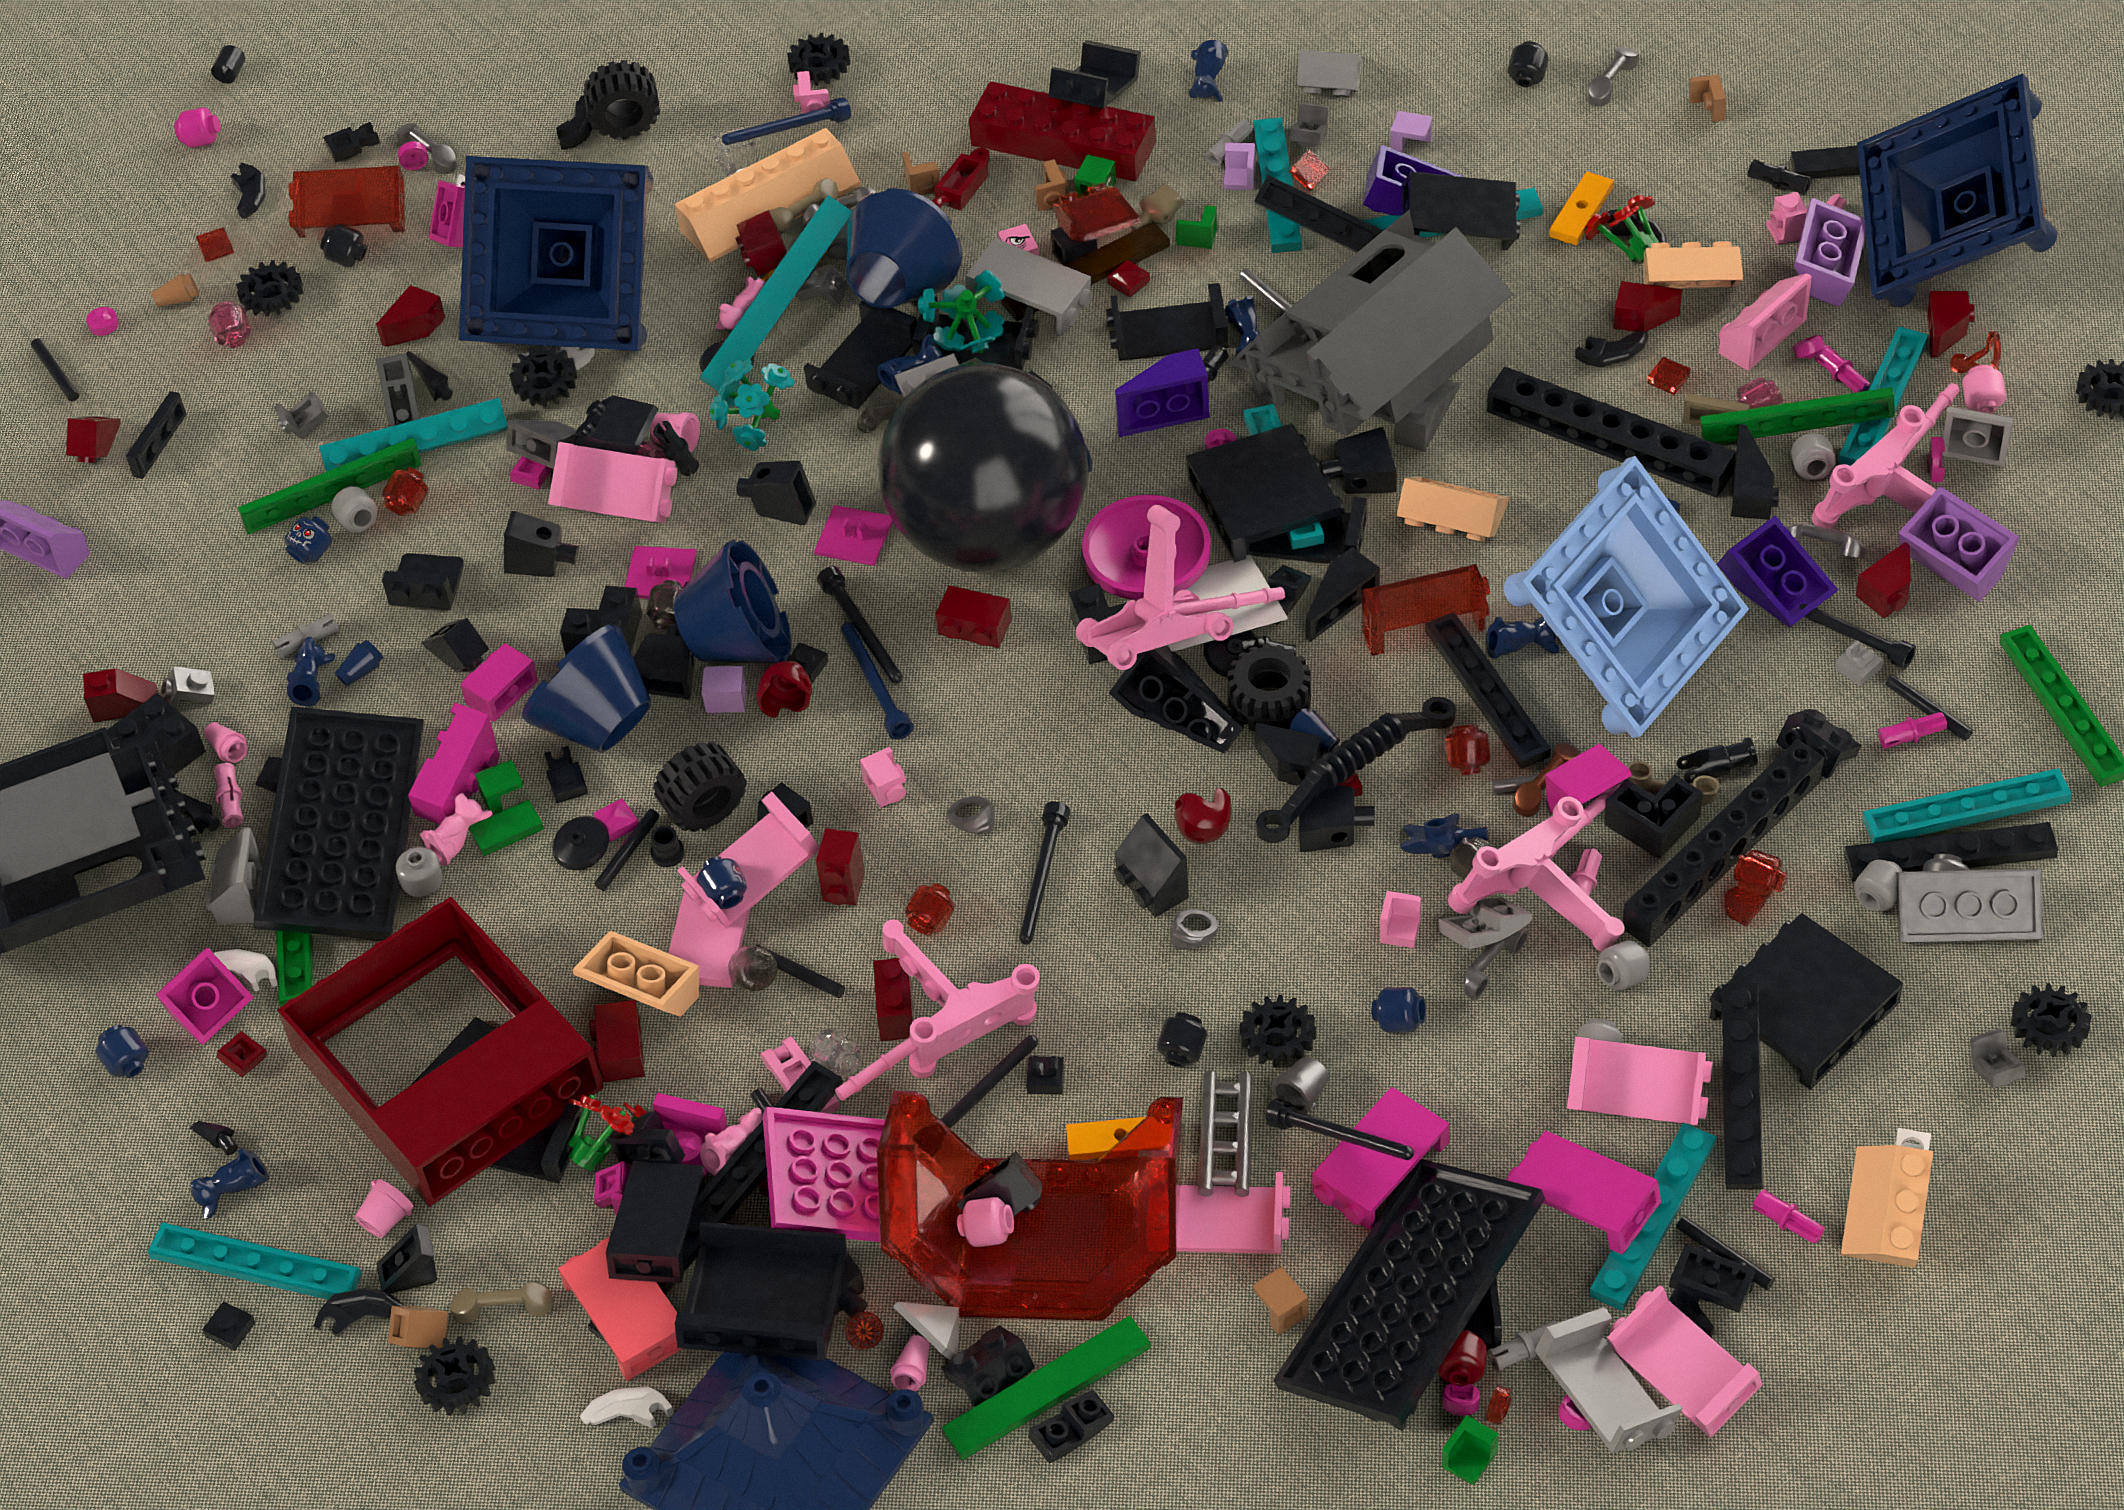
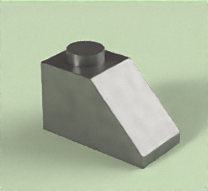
M510 420L508 421L506 450L554 469L558 442L573 444L577 437L575 435L577 429L558 421Z

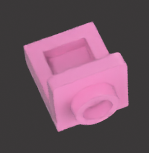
M809 71L797 72L798 84L793 85L795 102H800L802 114L826 108V105L830 103L828 90L812 91Z

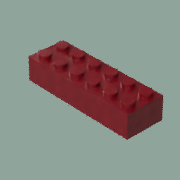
M989 81L969 118L971 146L1044 162L1055 159L1057 165L1080 169L1087 155L1115 161L1116 178L1137 182L1156 144L1155 116L1109 106L1099 108L1048 97L1049 93Z

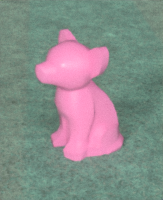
M747 276L745 278L746 286L735 296L733 304L723 303L720 305V320L715 326L718 330H733L766 284L763 280L758 278L755 281L751 276Z
M461 793L455 798V813L446 817L434 831L424 830L420 833V836L425 843V847L432 850L439 858L440 865L446 867L462 849L469 826L490 817L492 811H482L478 802L467 799Z
M754 1108L745 1115H742L738 1125L729 1126L718 1135L709 1133L705 1136V1143L701 1146L700 1157L703 1165L713 1176L720 1171L761 1123L763 1116L760 1108Z

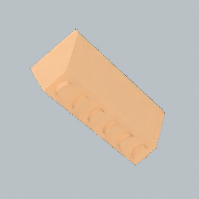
M824 128L675 203L679 230L711 263L739 248L735 239L740 236L736 224L767 210L792 206L812 194L815 184L823 179H831L836 183L839 192L838 197L860 187V181L842 144L827 128ZM805 212L793 218V220L803 216Z

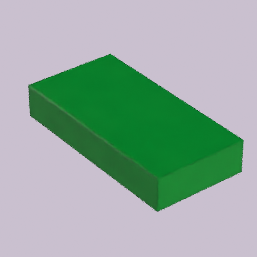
M526 800L469 826L468 829L484 857L544 830V826L530 800Z

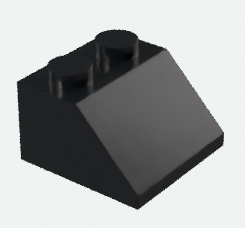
M614 395L603 401L596 400L588 407L586 411L588 416L585 422L576 430L575 435L577 437L573 445L633 454L638 451L658 408L652 404Z
M1148 813L1142 815L1115 852L1116 868L1114 869V874L1122 886L1125 887L1127 885L1131 889L1138 905L1143 909L1147 908L1156 918L1189 898L1187 857Z

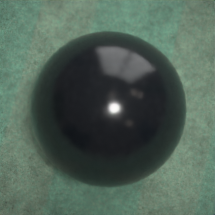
M980 362L962 364L938 372L909 392L892 414L884 431L879 450L878 475L882 498L891 519L905 539L917 550L947 567L967 572L989 573L1006 571L1031 562L1048 551L1067 532L1076 518L1083 501L1087 486L1088 461L1084 437L1076 418L1064 400L1050 386L1021 369L1004 364Z

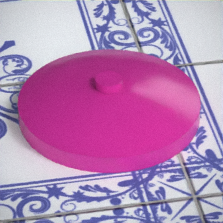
M1137 495L1115 501L1100 510L1091 519L1084 531L1082 557L1085 569L1096 584H1100L1102 589L1113 595L1130 600L1144 598L1151 522L1147 519V513L1152 506L1161 505L1180 519V527L1175 532L1177 550L1174 559L1173 595H1175L1178 591L1192 586L1203 575L1209 564L1211 539L1209 529L1203 518L1187 504L1166 496Z

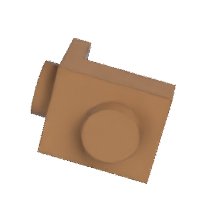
M1055 159L1043 162L1045 184L1035 187L1036 206L1039 211L1067 204L1065 188L1068 187V181L1065 171H1059Z

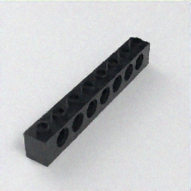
M1504 366L1488 389L1487 412L1622 463L1627 458L1636 456L1648 473L1718 498L1733 474L1736 452L1734 450L1611 406L1608 403L1592 399L1578 392L1562 388L1551 382L1543 381L1521 371Z
M1798 739L1795 740L1624 904V931L1647 947L1655 943L1821 782L1824 756Z

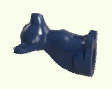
M1208 40L1200 44L1196 50H1192L1191 57L1193 60H1196L1195 73L1197 78L1189 90L1191 98L1200 97L1206 99L1215 96L1219 102L1223 101V97L1214 81L1228 55L1227 46L1222 42Z
M1251 295L1239 301H1236V298L1230 300L1225 307V314L1229 322L1234 324L1242 336L1241 343L1236 348V356L1261 333V331L1257 330L1255 304Z
M928 334L924 338L918 355L897 357L887 360L877 367L878 377L887 389L901 395L902 392L895 379L896 374L943 358L940 349L934 345V336Z
M1496 617L1486 634L1487 651L1493 659L1516 652L1532 642L1542 646L1550 653H1558L1559 647L1553 642L1556 634L1546 623L1544 617L1536 619L1533 623L1522 620L1504 622L1501 617Z
M312 637L304 639V644L300 647L299 653L294 655V661L296 662L294 670L289 672L286 678L289 682L287 685L289 699L297 705L307 707L316 705L321 699L320 683L317 682V667L330 663L336 658L334 653L325 654L321 645L316 644Z
M242 1148L238 1150L239 1154L236 1159L221 1166L212 1177L204 1176L191 1182V1194L195 1202L203 1207L202 1213L204 1218L209 1219L215 1214L217 1202L221 1194L256 1188L268 1181L267 1169L256 1154Z

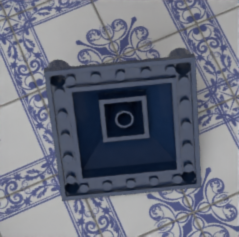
M2023 73L1857 142L1871 294L1877 301L1885 298L1894 307H1904L1914 299L1916 294L1915 284L1933 278L1935 275L1943 274L2021 242H2024L2034 252H2044L2055 244L2058 232L2043 214L2032 120L2039 115L2042 103L2040 98L2030 89L2029 79Z
M466 156L459 341L640 351L647 337L646 329L641 323L646 199L654 183L649 166Z
M723 1352L707 1371L704 1378L696 1385L687 1400L676 1411L667 1426L659 1433L650 1448L637 1447L625 1455L622 1461L624 1478L619 1483L621 1492L653 1510H870L933 1424V1415L924 1410L922 1400L915 1391L900 1389L890 1394L888 1391L864 1380L859 1375L837 1365V1363L828 1358L825 1361Z

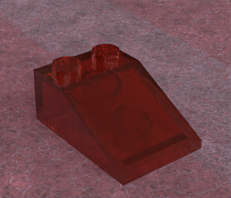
M1105 182L1088 186V192L1080 195L1077 194V191L1059 196L1061 201L1052 204L1058 226L1063 228L1071 240L1086 242L1142 223L1139 215L1115 186H1105Z

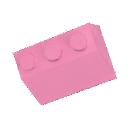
M1806 273L1780 280L1772 288L1764 290L1757 301L1751 306H1746L1733 322L1723 326L1719 333V354L1747 371L1753 368L1807 320L1812 276Z

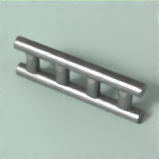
M1207 1071L1203 1074L1198 1193L1201 1196H1211L1213 1194V1185H1235V1195L1239 1197L1249 1195L1253 1075L1250 1072H1241L1238 1083H1217V1074L1215 1072ZM1216 1097H1238L1237 1112H1216ZM1215 1126H1237L1236 1141H1215ZM1214 1155H1236L1235 1171L1214 1170Z

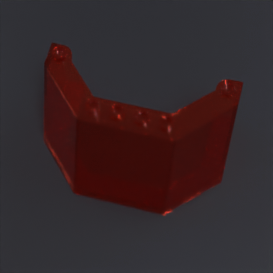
M893 1091L877 1148L881 1250L889 1258H896L908 1269L907 1274L929 1293L933 1291L946 1303L945 1306L959 1307V1317L1105 1320L1114 1312V1308L1126 1297L1129 1299L1151 1280V1276L1163 1265L1166 1267L1176 1258L1184 1133L1183 1097H1160L1153 1100L1148 1107L1147 1117L1098 1160L1023 1159L1043 1183L1040 1202L1030 1211L1023 1213L1021 1210L1013 1216L1014 1230L1008 1235L1004 1243L974 1247L958 1231L957 1219L959 1215L963 1214V1210L956 1205L959 1191L1005 1158H982L930 1111L929 1101L923 1094L916 1091Z

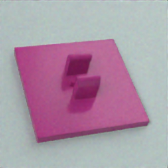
M834 505L816 545L814 555L875 566L893 520L890 515Z
M634 546L625 587L637 588L639 598L674 600L682 590L685 582L691 581L697 549Z

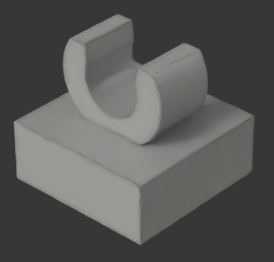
M1857 640L1835 661L1834 669L1858 686H1862L1882 669L1883 659L1874 654V651L1865 648Z

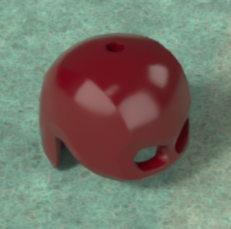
M783 661L771 665L762 674L757 687L756 701L760 710L765 715L776 718L781 708H787L793 712H801L807 709L812 695V684L809 675L795 661Z
M1217 788L1215 790L1212 803L1193 793H1185L1177 798L1174 812L1176 824L1181 835L1189 842L1194 844L1211 843L1222 837L1227 831L1232 815L1231 798L1225 789Z

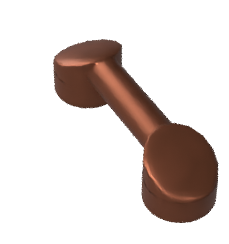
M1559 743L1554 747L1552 760L1532 782H1526L1516 790L1513 801V808L1516 813L1524 817H1531L1538 813L1541 805L1542 790L1546 787L1545 774L1580 755L1576 747L1567 743Z

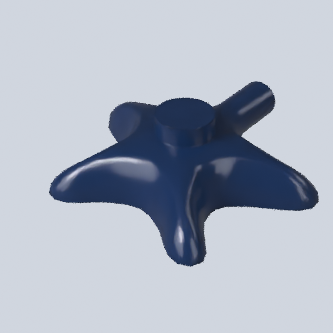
M1451 814L1445 818L1428 820L1423 826L1414 824L1404 825V831L1411 838L1402 842L1399 846L1407 853L1432 854L1434 858H1445L1453 854L1452 850L1458 846L1489 840L1487 827L1460 828L1457 826L1460 814Z

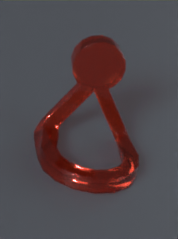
M1990 331L1986 346L1969 357L1961 353L1953 355L1950 361V368L1956 373H1966L1970 368L1979 366L1980 364L1975 363V361L1990 351L1993 342L1994 357L1991 366L1998 370L2001 361V339L1999 332Z

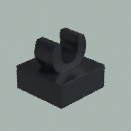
M1029 1056L1026 1082L1027 1094H1062L1064 1057Z

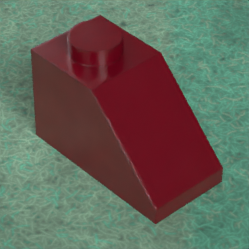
M1621 281L1615 304L1613 329L1647 332L1680 316L1683 289Z
M410 285L376 323L381 345L388 347L429 337L442 324L445 318L440 296Z
M1930 291L1927 321L1931 358L1939 357L1967 335L1969 322H1974L1975 304H1969L1968 291Z
M97 416L68 418L66 455L77 456V462L96 463V458L107 457L121 425V419Z
M1904 542L1858 575L1855 596L1882 618H1886L1894 611L1902 610L1908 603L1911 582L1910 545Z
M117 668L83 674L84 700L94 723L124 718L158 693L156 683Z

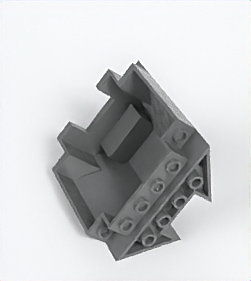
M1408 210L1257 335L1228 365L1250 373L1256 398L1274 404V406L1279 407L1287 400L1284 388L1318 401L1324 426L1346 436L1372 415L1397 424L1494 340L1489 315L1510 298L1513 293L1457 227L1436 243L1414 234L1410 210Z

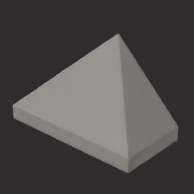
M897 1302L893 1306L948 1360L951 1361L954 1355L959 1352V1307Z

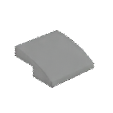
M1503 897L1482 899L1477 901L1474 908L1470 911V915L1440 918L1439 932L1467 949L1478 948L1500 941L1519 931L1532 921V913Z

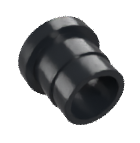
M660 826L652 832L650 854L653 862L660 867H673L679 864L684 858L685 850L683 843L678 839L675 829L670 826Z

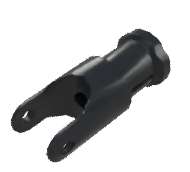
M1746 737L1742 742L1724 747L1720 744L1698 750L1694 753L1683 755L1676 761L1677 767L1681 770L1696 767L1684 774V780L1688 783H1693V780L1699 776L1715 778L1729 774L1731 769L1748 764L1752 767L1758 764L1755 746L1750 737Z

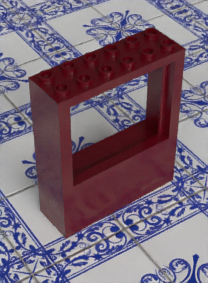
M449 897L440 904L434 905L425 914L405 924L400 930L385 940L376 943L371 949L354 960H350L342 968L325 979L319 980L314 986L296 998L290 999L285 1005L277 1009L294 1053L428 1207L437 1203L559 1119L567 1103L576 1105L569 1102L570 1098L579 1101L581 1095L589 1097V1095H595L604 1089L593 1048L452 897ZM456 956L512 1018L381 1106H378L326 1047L324 1042Z

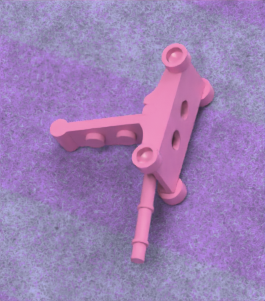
M1950 383L1943 392L1939 393L1936 401L1925 414L1919 407L1914 405L1903 407L1897 417V426L1853 465L1842 464L1836 466L1830 476L1829 483L1831 487L1824 501L1818 503L1812 513L1811 519L1814 525L1832 529L1840 515L1858 505H1872L1877 497L1882 495L1916 513L1936 489L1903 468L1902 465L1906 456L1928 429L1935 425V421L1946 407L1953 403V399L1960 392L1959 387L1954 383Z
M1154 505L1147 513V519L1151 522L1144 598L1137 601H1127L1123 609L1117 614L1100 622L1092 618L1082 620L1076 628V637L1084 645L1095 647L1105 654L1108 661L1117 669L1127 670L1134 665L1137 654L1205 633L1215 640H1225L1233 631V621L1222 612L1211 611L1229 608L1238 609L1242 606L1260 603L1269 604L1272 601L1283 600L1285 592L1282 587L1263 588L1258 591L1240 594L1231 593L1227 596L1200 600L1196 594L1184 589L1178 591L1173 597L1174 559L1177 553L1175 532L1180 527V519L1161 505Z
M1618 783L1602 792L1585 809H1583V806L1577 799L1563 797L1554 807L1553 816L1497 850L1490 846L1480 848L1473 858V868L1464 882L1456 884L1449 893L1448 904L1455 912L1466 914L1474 908L1479 900L1499 893L1514 895L1520 888L1527 886L1592 939L1593 946L1598 951L1602 952L1604 949L1613 946L1624 932L1623 922L1618 918L1610 917L1551 860L1558 849L1582 828L1591 824L1593 819L1605 809L1606 800L1621 784Z
M895 919L886 921L882 932L884 950L897 955L903 970L909 976H915L919 980L926 995L932 1001H937L942 1010L931 1018L920 1017L914 1020L910 1026V1037L885 1055H880L878 1060L855 1076H850L848 1081L835 1089V1092L840 1100L844 1101L855 1092H860L862 1087L885 1071L893 1069L895 1064L910 1055L908 1067L913 1076L917 1078L930 1077L936 1070V1061L943 1056L1010 1021L1021 1026L1030 1024L1036 1017L1037 1005L1033 999L1034 992L1039 987V971L1030 964H1021L1013 970L1011 977L991 984L973 981L967 985V988L958 990L904 934L901 922Z

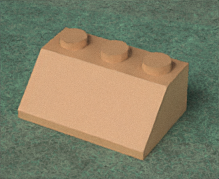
M1700 242L1682 243V248H1670L1669 243H1652L1651 248H1646L1644 251V284L1669 288L1737 287L1743 280L1740 247H1732V242H1714L1713 247H1701Z
M1419 476L1404 478L1396 516L1405 518L1404 523L1411 526L1423 527L1425 522L1436 525L1435 531L1446 534H1454L1455 530L1467 532L1466 538L1485 542L1486 537L1496 535L1508 505L1509 497Z
M611 930L573 968V975L680 1017L699 998V965Z
M1899 1145L1857 1146L1841 1249L1842 1256L1912 1268L1916 1267L1933 1151Z

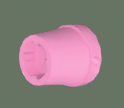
M682 412L681 414L658 413L655 415L650 426V437L654 444L662 446L653 434L654 427L660 423L666 431L667 429L662 421H668L678 436L687 441L688 450L692 452L695 449L700 435V422L695 414Z
M377 1179L376 1181H371L370 1192L354 1218L365 1230L382 1239L404 1216L412 1214L411 1210L414 1206L397 1188L381 1179Z

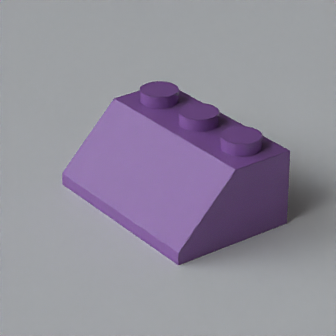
M1811 198L1809 201L1794 267L1799 275L1807 273L1812 276L1811 297L1840 307L1854 285L1866 234L1865 221L1863 217Z
M1941 486L1898 533L1900 545L1904 542L1910 545L1911 558L1978 602H1981L2001 579L2020 540L2019 536Z
M0 500V549L65 579L90 555L85 541L86 537L79 529L65 526L51 516H43L27 505L21 506L10 500Z

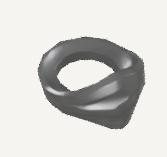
M969 796L951 805L948 810L949 823L959 830L971 833H989L994 829L995 810L988 799L981 796ZM969 804L981 806L982 810L975 816H956V812L963 806Z
M1197 909L1179 912L1170 927V939L1176 949H1191L1204 945L1218 934V921L1215 917L1203 910ZM1192 917L1201 918L1210 924V928L1202 931H1190L1183 926V922Z

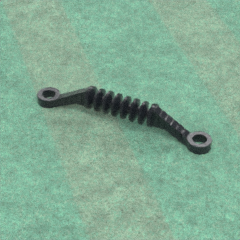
M1432 697L1423 703L1422 712L1384 713L1378 720L1371 722L1369 727L1362 728L1359 733L1353 734L1350 739L1343 741L1340 746H1336L1331 752L1325 753L1321 759L1312 762L1309 774L1281 810H1266L1259 814L1256 820L1257 836L1269 843H1279L1286 840L1290 834L1291 824L1301 814V811L1303 812L1307 804L1309 805L1313 797L1318 796L1319 793L1325 790L1331 791L1338 783L1344 782L1347 777L1353 776L1357 770H1361L1366 764L1372 763L1376 757H1380L1385 751L1391 750L1395 744L1404 741L1405 735L1409 732L1434 728L1444 729L1451 726L1455 721V704L1445 697ZM1434 711H1442V712H1444L1445 714L1437 715V714H1434V713H1432V712H1434ZM1269 824H1277L1281 827L1273 829L1268 828L1266 826Z

